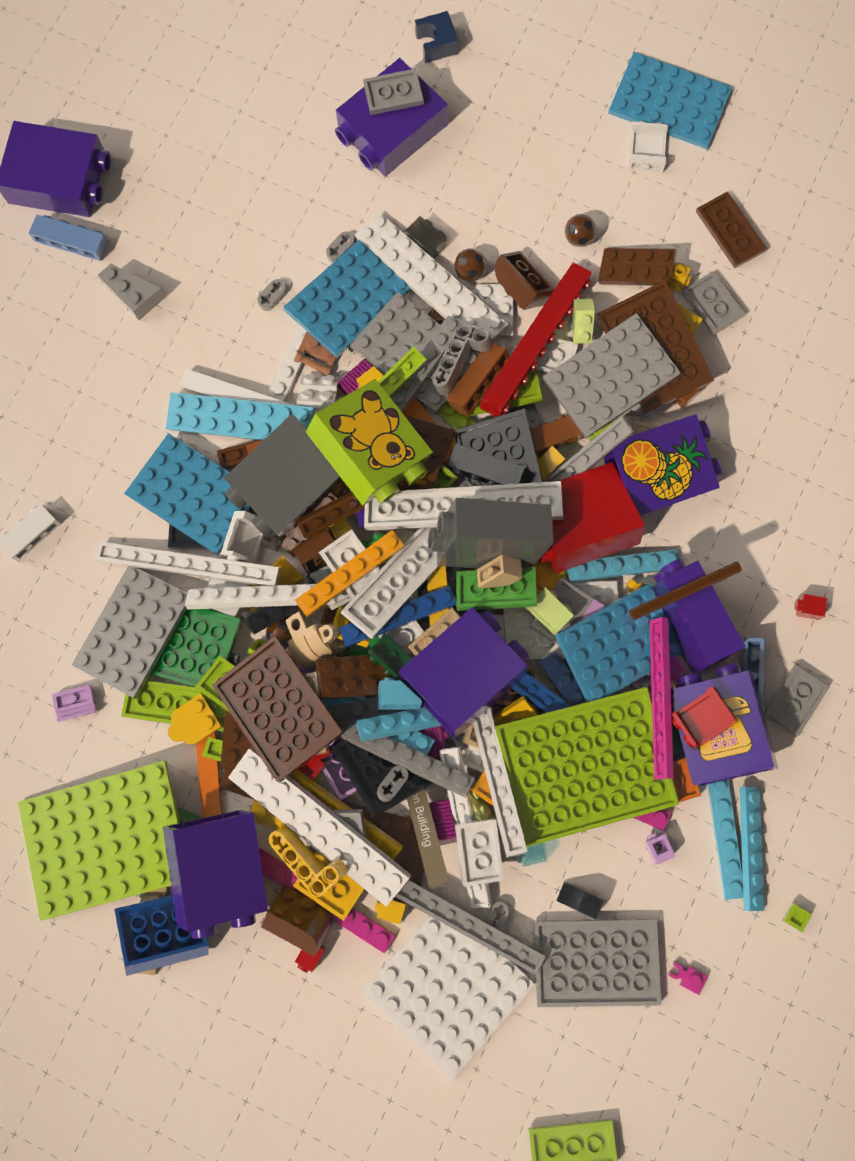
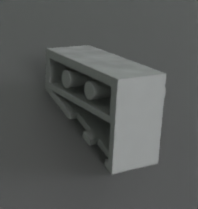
M112 263L97 275L102 284L138 321L165 298L161 287Z

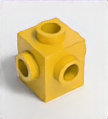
M675 263L672 283L669 286L670 290L682 292L684 286L688 287L692 277L689 275L690 267L682 263Z

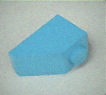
M384 678L383 681L379 682V710L419 709L422 705V700L403 682L395 681L394 678Z

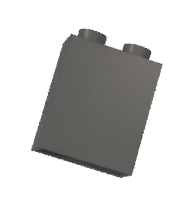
M293 414L285 419L224 477L231 486L224 494L240 510L248 503L258 514L251 520L252 524L266 538L273 532L280 537L286 535L297 524L295 520L305 516L329 490H333L343 481L307 435V428Z
M455 498L447 512L439 513L437 528H430L428 549L429 551L437 552V566L480 568L503 554L520 559L521 568L533 567L553 544L551 505Z

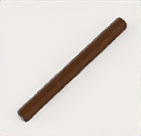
M736 561L631 609L629 615L632 620L639 619L740 573L742 567Z

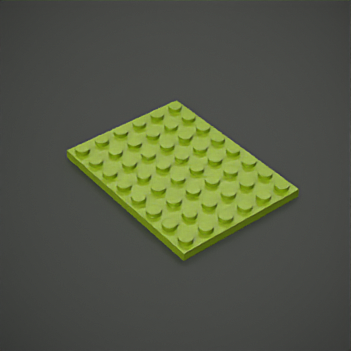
M647 687L494 726L526 847L679 805L673 780H654L652 703Z
M167 761L157 762L18 802L40 921L171 886L163 826L180 823Z

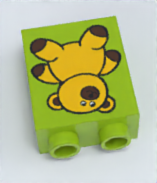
M376 379L315 413L306 430L307 435L362 506L374 498L380 504H384L399 492L396 484L405 479L411 486L428 473L424 463L433 453Z

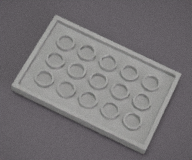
M397 292L350 344V348L383 374H386L413 346L421 353L441 325ZM471 349L454 387L468 370L470 364L479 355ZM438 365L414 396L415 399L434 414H437L444 406L448 394H439L432 381Z
M636 313L544 375L543 380L586 439L680 376L681 373Z
M128 566L73 661L72 666L137 699L187 610L185 602L188 593L136 567Z
M656 919L534 921L535 950L546 956L536 975L537 1007L662 1005Z

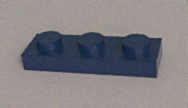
M556 651L539 662L563 700L569 704V707L586 703L578 683Z

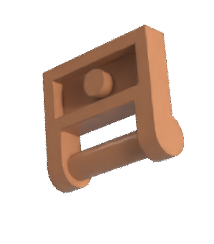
M306 332L293 361L301 362L321 372L323 376H327L336 357ZM303 352L325 362L326 365L324 366L304 356Z

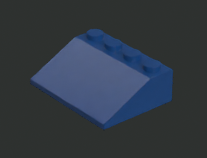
M173 895L114 909L126 976L209 955L207 937L192 938L191 931L187 932L177 926Z

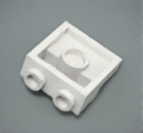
M314 374L302 375L299 384L300 391L297 398V406L324 409L336 402L339 393V377L332 375L316 376Z

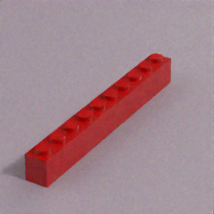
M572 262L481 399L480 409L494 417L507 414L511 407L509 403L512 399L516 400L520 393L519 388L521 385H526L530 377L528 374L530 371L534 372L539 364V357L543 358L548 350L547 345L549 343L552 344L557 336L555 334L556 331H561L566 322L564 319L566 316H571L574 299H581L583 290L587 291L591 285V271Z

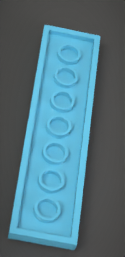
M170 392L166 429L264 440L291 414L308 428L315 415V408Z

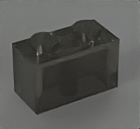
M421 216L405 230V234L433 259L447 247L446 235L441 230L434 228L428 219H424Z

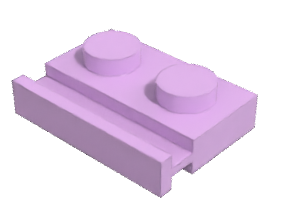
M90 684L52 694L57 722L97 713L93 688Z

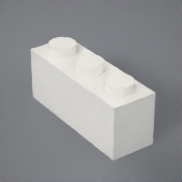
M40 504L33 507L25 518L18 520L10 531H6L1 535L0 546L12 559L19 562L61 524L47 508Z

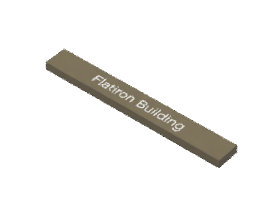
M424 789L408 798L407 802L428 885L432 889L450 884Z

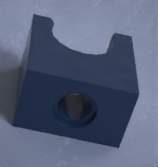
M448 11L414 20L416 39L424 37L434 39L423 44V59L425 63L458 54V38Z

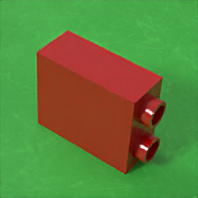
M612 462L558 480L561 481L563 520H552L553 544L539 559L541 564L549 562L554 574L641 543L645 524Z

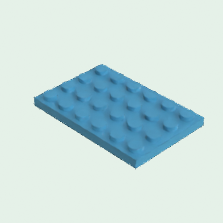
M633 52L610 105L608 114L632 123L643 121L645 123L667 124L668 130L666 135L707 149L732 86Z
M358 240L283 306V311L338 358L350 347V344L397 292L405 296L411 289L374 252Z
M169 433L124 493L127 497L217 556L222 551L234 511L249 512L251 510L248 503L240 510L224 494L231 487L224 479L229 473L227 470Z
M652 582L643 585L555 634L586 702L609 697L651 672L650 620L660 617L666 618L661 608L639 619L632 620L629 611L657 598ZM668 622L670 659L675 655L679 656L683 652Z

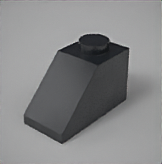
M563 882L556 899L557 902L593 919L597 918L604 901Z

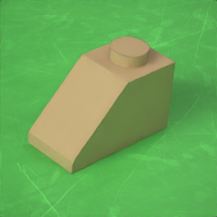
M502 554L477 569L478 588L508 586L522 578L521 560Z

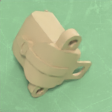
M301 612L295 613L286 620L292 639L288 641L289 647L287 651L295 663L303 668L315 666L317 658L338 657L350 648H346L343 640L336 638L338 631L332 625L333 623L315 624L307 628ZM295 619L300 621V628L297 631L293 628V621Z

